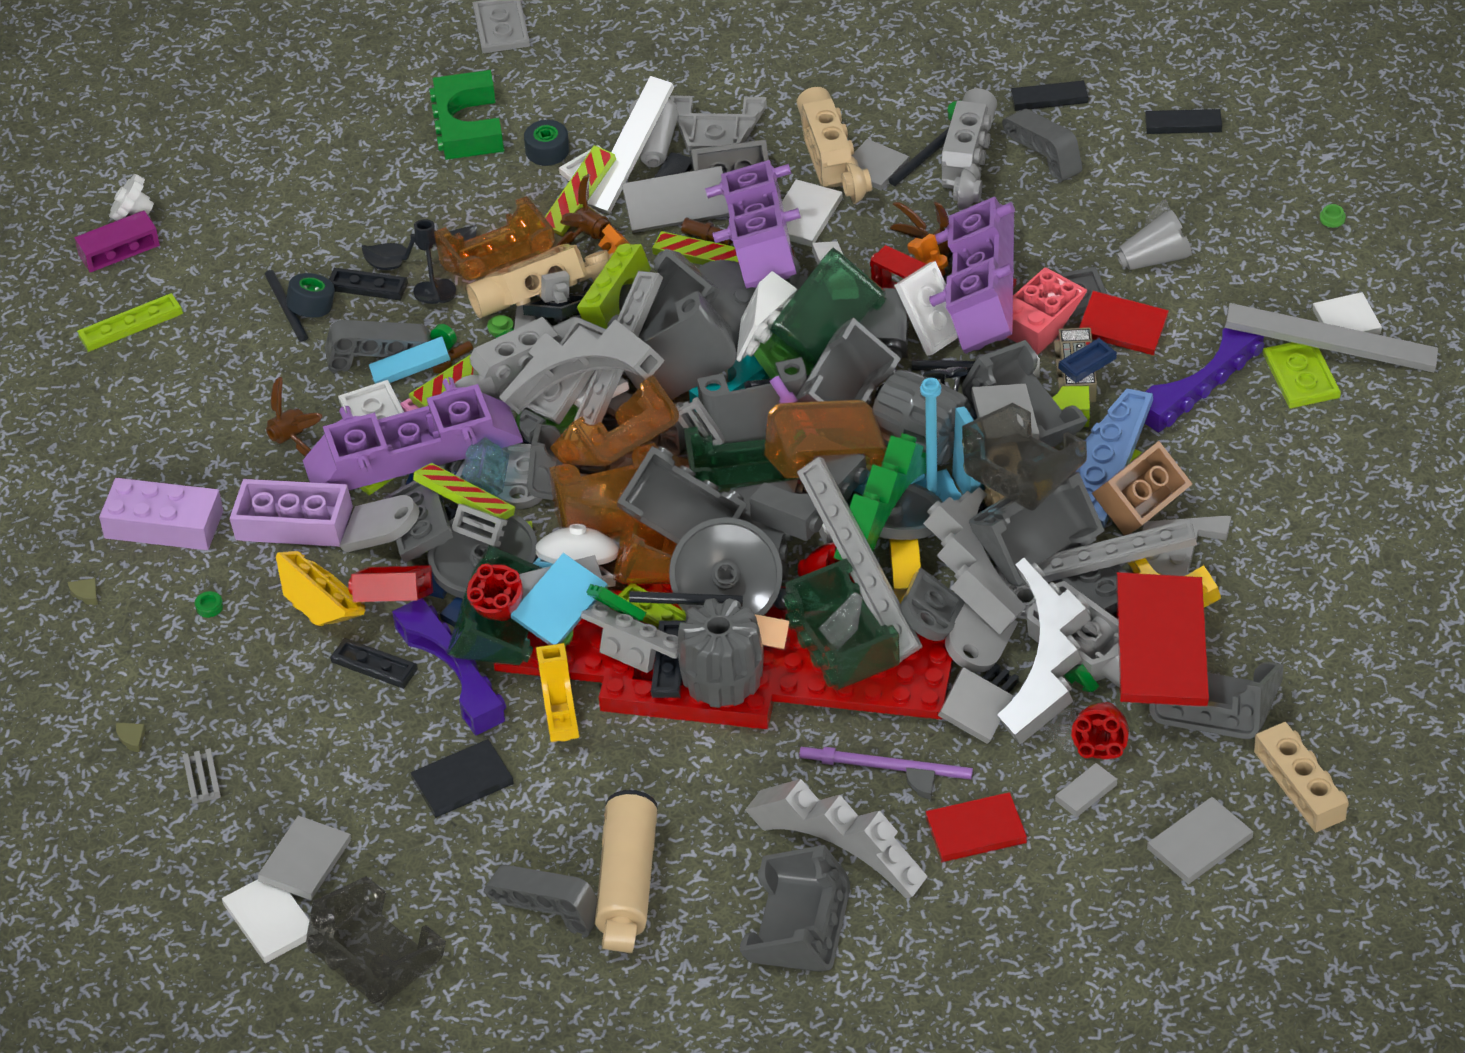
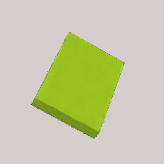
M1294 342L1263 348L1264 358L1289 409L1340 398L1341 391L1319 348Z

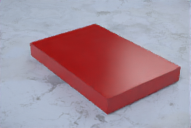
M1093 291L1079 328H1091L1093 340L1100 338L1108 344L1154 355L1169 310Z
M1010 792L925 811V818L941 862L1027 843V836Z

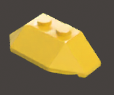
M299 551L277 553L276 561L283 595L292 602L296 609L301 610L309 618L310 622L318 626H324L325 624L339 623L364 615L366 611L365 602H353V596L350 595L348 587L317 563L305 559L304 555Z

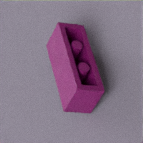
M145 210L74 237L78 255L89 273L160 246L156 227Z

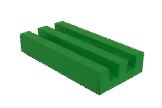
M590 584L586 591L588 596L607 605L618 613L630 615L637 621H643L647 613L602 586Z

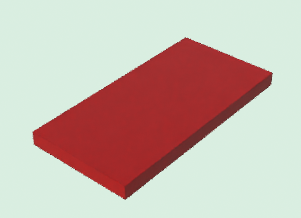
M1117 572L1120 702L1208 707L1209 692L1202 577Z

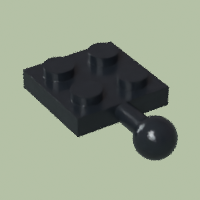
M593 283L588 284L583 292L569 294L567 302L556 303L551 301L545 303L540 298L524 304L523 313L524 315L535 316L536 320L543 317L544 319L554 318L556 322L566 321L570 319L569 316L580 315L577 306Z

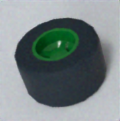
M550 119L540 120L528 126L524 132L525 153L528 159L542 166L554 165L563 161L569 154V138L566 127L560 122Z
M297 274L289 281L286 297L287 306L292 312L304 317H323L329 314L332 309L335 293L334 284L329 279L318 274Z

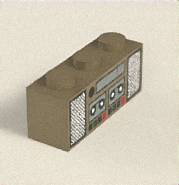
M1091 328L1059 329V340H1054V355L1060 357V359H1056V375L1061 374L1062 376L1058 378V392L1062 386H1089L1090 402H1096V372L1075 383L1058 369L1059 361L1092 342Z

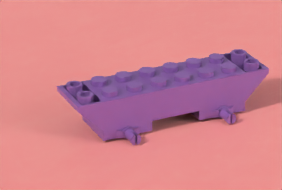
M770 160L733 170L721 174L722 180L719 185L705 188L708 199L721 194L725 196L730 216L729 226L725 230L713 232L715 243L728 239L733 241L746 289L750 287L757 288L759 282L772 271L784 280L797 274L786 222L801 219L798 208L784 212L777 178L791 174L789 163L774 168L771 166Z
M996 197L950 215L949 225L945 231L935 234L937 244L948 240V247L953 253L952 274L947 276V284L943 292L930 296L929 300L933 307L946 302V309L951 315L965 354L973 350H980L985 345L997 340H1004L1012 335L1015 208L1012 202L1006 205L999 204Z
M448 377L449 383L447 378L443 380L446 391L440 395L427 398L428 406L377 420L375 412L363 416H353L349 406H345L346 413L344 407H341L339 412L342 420L323 426L324 435L303 459V464L310 483L347 484L348 489L353 490L414 473L430 463L437 466L522 443L523 439L511 409L505 402L482 393L478 384L456 388L453 378Z

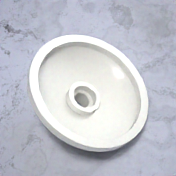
M572 524L567 528L558 529L543 537L536 544V555L540 559L552 564L563 553L573 560L595 555L598 565H602L618 557L619 547L611 538L597 530L586 528L582 524Z

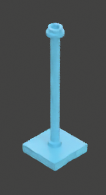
M927 378L920 386V392L925 397L926 475L924 479L915 482V484L933 492L943 502L949 497L955 501L959 500L962 494L956 488L947 469L937 472L936 397L941 393V385L937 379Z

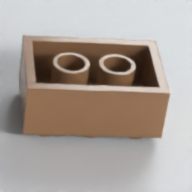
M1158 441L1091 494L1125 536L1131 534L1189 488L1192 482L1160 441Z

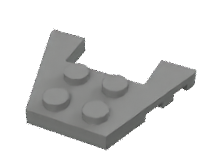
M670 96V100L677 105L679 113L677 124L688 153H690L691 149L745 142L767 106L766 97H744L742 114L692 113L693 96Z
M1231 516L1147 521L1142 531L1191 519L1196 541L1198 536L1227 541ZM1195 546L1147 557L1146 559L1151 567L1160 575L1185 576L1191 573L1189 568ZM1211 576L1216 583V576Z

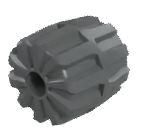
M897 370L895 374L886 380L875 399L871 411L869 430L874 438L888 446L891 435L900 438L901 433L916 437V443L924 446L923 452L926 453L925 397L920 392V386L929 377L907 370ZM940 383L941 393L936 397L937 465L946 463L952 457L956 408L965 407L968 412L971 411V405L968 403L966 396Z
M715 598L706 599L703 607L698 609L692 606L687 610L686 622H680L677 654L683 684L689 688L690 696L697 702L703 701L710 704V707L715 708L725 705L736 706L743 703L747 696L750 694L754 695L759 688L760 677L763 672L764 649L755 614L750 608L744 607L741 609L740 602L730 598L724 603H718Z

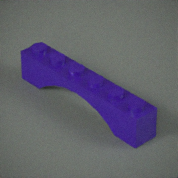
M1224 328L1218 352L1203 369L1179 381L1152 385L1145 391L1153 394V402L1144 424L1158 433L1165 427L1172 426L1181 414L1189 412L1201 398L1208 397L1212 389L1219 384H1224L1233 372L1241 370L1253 356H1258L1264 348V336Z
M421 598L392 611L395 629L408 646L434 654L446 662L457 675L462 685L459 699L461 716L475 736L505 722L504 710L506 709L504 699L500 694L496 695L493 692L489 679L486 676L482 677L474 659H468L463 645L459 640L455 641L452 638L448 625L445 622L441 623L439 621L438 614L432 605L428 606L424 599Z

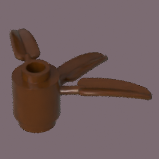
M589 174L582 178L578 190V203L583 204V207L578 209L576 213L564 214L560 221L561 224L576 227L578 230L575 232L569 231L556 246L570 245L581 232L593 239L598 238L602 240L605 236L602 230L608 224L611 225L606 216L588 206Z
M934 201L940 228L933 235L945 231V228L949 225L948 215L944 207ZM900 202L893 203L916 227L897 223L891 225V230L920 239L929 234L926 231L927 225L913 210ZM948 240L938 244L940 255L947 256L951 252L948 247Z
M278 377L273 384L271 393V408L273 411H276V416L267 422V435L272 441H276L279 444L292 439L296 443V449L306 457L311 449L296 435L302 433L304 429L317 424L322 419V414H303L298 408L294 410L288 409L282 413L283 379Z

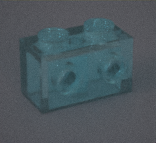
M486 437L477 444H472L467 449L462 479L497 497L504 489L510 454Z

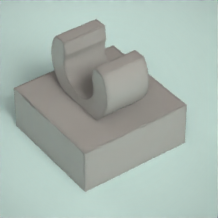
M566 271L542 275L541 298L545 303L551 301L556 303L567 302V298H569L570 275Z

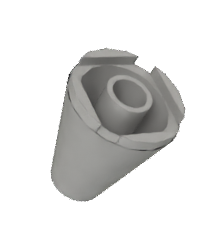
M638 99L630 105L629 117ZM670 99L665 104L640 154L641 161L649 167H657L666 160L679 115L676 103Z
M1172 210L1165 211L1119 246L1120 252L1116 255L1122 268L1127 266L1129 270L1186 259L1192 255L1187 236L1184 237L1181 231L1183 227Z

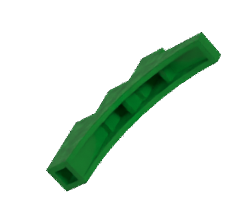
M901 433L900 438L891 435L881 467L872 465L863 496L853 495L850 510L872 552L891 511L901 495L915 479L926 473V453L923 452L924 446L916 443V437ZM836 549L834 558L843 561L838 549Z

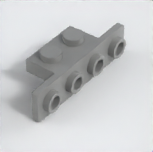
M595 603L587 610L581 612V618L603 627L600 653L646 673L653 669L656 651L672 658L678 657V636L669 635L657 630L653 625L644 624L633 619L630 615L618 613L609 609L605 604Z

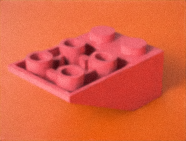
M1046 267L1043 268L1013 295L1012 335L1007 338L1016 343L1026 340L1036 354L1041 353L1056 339L1059 329L1064 327L1086 294L1087 289Z

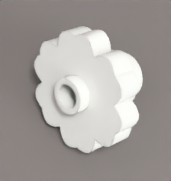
M134 174L118 190L110 210V218L118 221L123 219V217L125 218L127 214L133 215L144 210L147 215L150 213L154 202L149 200V196L141 192L145 179Z

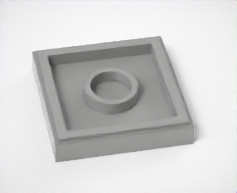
M866 139L854 152V155H851L857 160L862 170L868 169L872 187L878 190H882L889 183V178L909 162V156L869 139Z
M963 667L938 716L988 744L1000 723L997 714L1010 703L1013 695Z

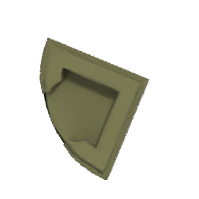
M95 578L68 582L69 590L73 597L84 601V604L98 605Z
M116 723L118 739L127 746V749L140 752L146 731L144 724Z

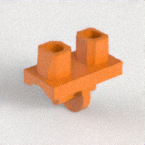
M928 234L923 239L915 238L908 243V251L915 256V259L925 264L936 261L942 276L946 274L944 268L948 266V259L945 255H940L935 235Z

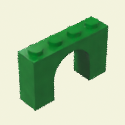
M491 70L434 77V88H429L431 103L436 102V104H432L434 119L439 118V120H434L436 135H441L437 136L439 151H444L445 160L504 152L499 118L462 121L453 117L455 113L467 107L496 103Z

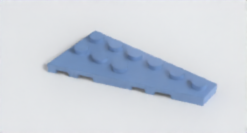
M1126 389L1108 409V414L1105 418L1093 426L1091 434L1085 441L1081 440L1057 468V470L1080 473L1104 528L1109 515L1091 493L1130 463L1153 402L1152 393Z

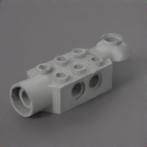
M979 88L967 91L963 96V100L957 101L942 150V187L953 189V200L958 201V210L966 209L974 202H980L982 180H980L981 167L979 166L985 164L986 150L984 149H989L991 134L988 131L991 128L997 108L995 96L991 92Z
M541 317L474 348L470 356L473 375L463 377L455 382L456 388L478 384L482 393L501 400L499 396L533 358L528 352L546 332L558 343H561L576 317H572L555 326H552Z
M1067 582L1055 583L1062 593L1069 589L1074 596L1080 594L1089 605L1087 612L1090 620L1071 635L1081 647L1078 652L1082 661L1077 665L1083 664L1095 681L1107 678L1120 688L1118 619ZM1009 584V589L1021 602L1030 601L1023 603L1026 608L1017 618L1027 620L1028 636L1039 643V612L1031 589L1027 584L1020 587Z

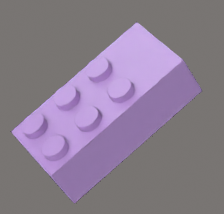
M115 478L99 518L104 538L209 550L223 513V507L218 489Z
M243 479L230 516V522L236 540L340 547L339 545L346 530L353 505L347 484Z

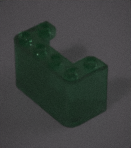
M847 558L786 582V595H784V602L787 607L785 620L789 621V629L796 631L801 647L808 649L812 663L816 668L820 667L826 684L835 690L889 670L900 663L899 633L893 625L887 626L885 624L881 626L860 596V586L858 583L854 584L850 580L849 573L853 572V567Z

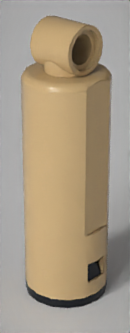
M637 790L615 792L606 801L597 894L598 901L595 914V925L603 933L602 949L625 953L633 952L635 938L644 931L646 926L652 858L655 846V827L658 813L657 802L647 793Z

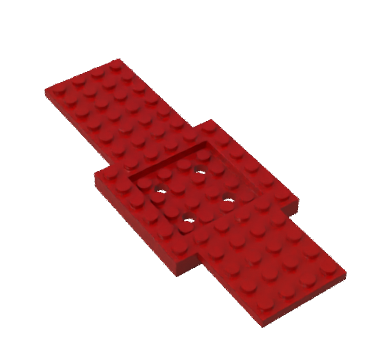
M632 571L628 586L634 583L648 592L672 593L668 574ZM783 586L781 588H788L794 593L795 602L793 606L788 610H780L773 604L772 608L764 616L789 621L784 650L763 646V672L760 677V686L754 695L750 694L744 699L743 703L736 706L725 705L715 708L710 707V704L703 701L697 702L690 696L689 688L684 686L683 680L681 698H652L651 686L654 666L651 671L646 673L600 653L603 627L583 618L573 628L572 641L565 646L570 679L602 683L599 694L600 711L767 730L774 702L942 720L938 714L946 700L953 659L947 652L945 639L933 641L915 631L923 647L901 662L896 661L873 617L795 609L797 602L796 588ZM609 590L615 593L616 595H619L622 592L618 590ZM672 604L673 606L681 609L678 604ZM510 618L505 623L494 661V669L498 672L540 676L536 647L548 646V644Z

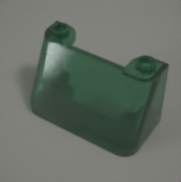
M832 248L774 321L770 328L771 339L794 357H802L803 363L813 370L834 333L850 319L854 318L860 323L868 311L871 312L874 309L878 311L887 299L884 297L886 291L841 252Z
M792 416L778 418V426L773 431L765 429L766 439L713 445L712 435H708L706 438L702 437L698 432V427L684 428L688 468L695 473L694 477L701 482L708 480L719 489L763 484L764 482L793 480L798 476V473L796 471L795 459L797 444Z
M489 545L473 570L469 581L483 564L505 565L516 570L519 574L542 569V567ZM466 587L447 655L457 659L520 665L523 661L528 662L533 647L530 646V639L527 638L529 630L512 618L499 621L481 616L471 606L467 597Z

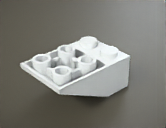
M773 271L759 282L741 318L736 358L739 362L747 355L752 356L760 343L765 344L769 340L774 330L778 332L786 322L784 315L795 304L793 297L797 289Z

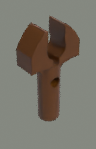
M467 341L448 351L451 360L433 366V373H442L452 367L451 362L473 350L472 343Z

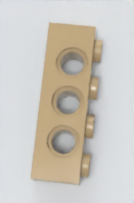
M1283 722L1255 735V754L1315 833L1346 820L1349 803L1345 793L1336 788L1330 774L1326 770L1323 771L1317 763L1314 753L1306 749L1297 731H1293L1286 722Z

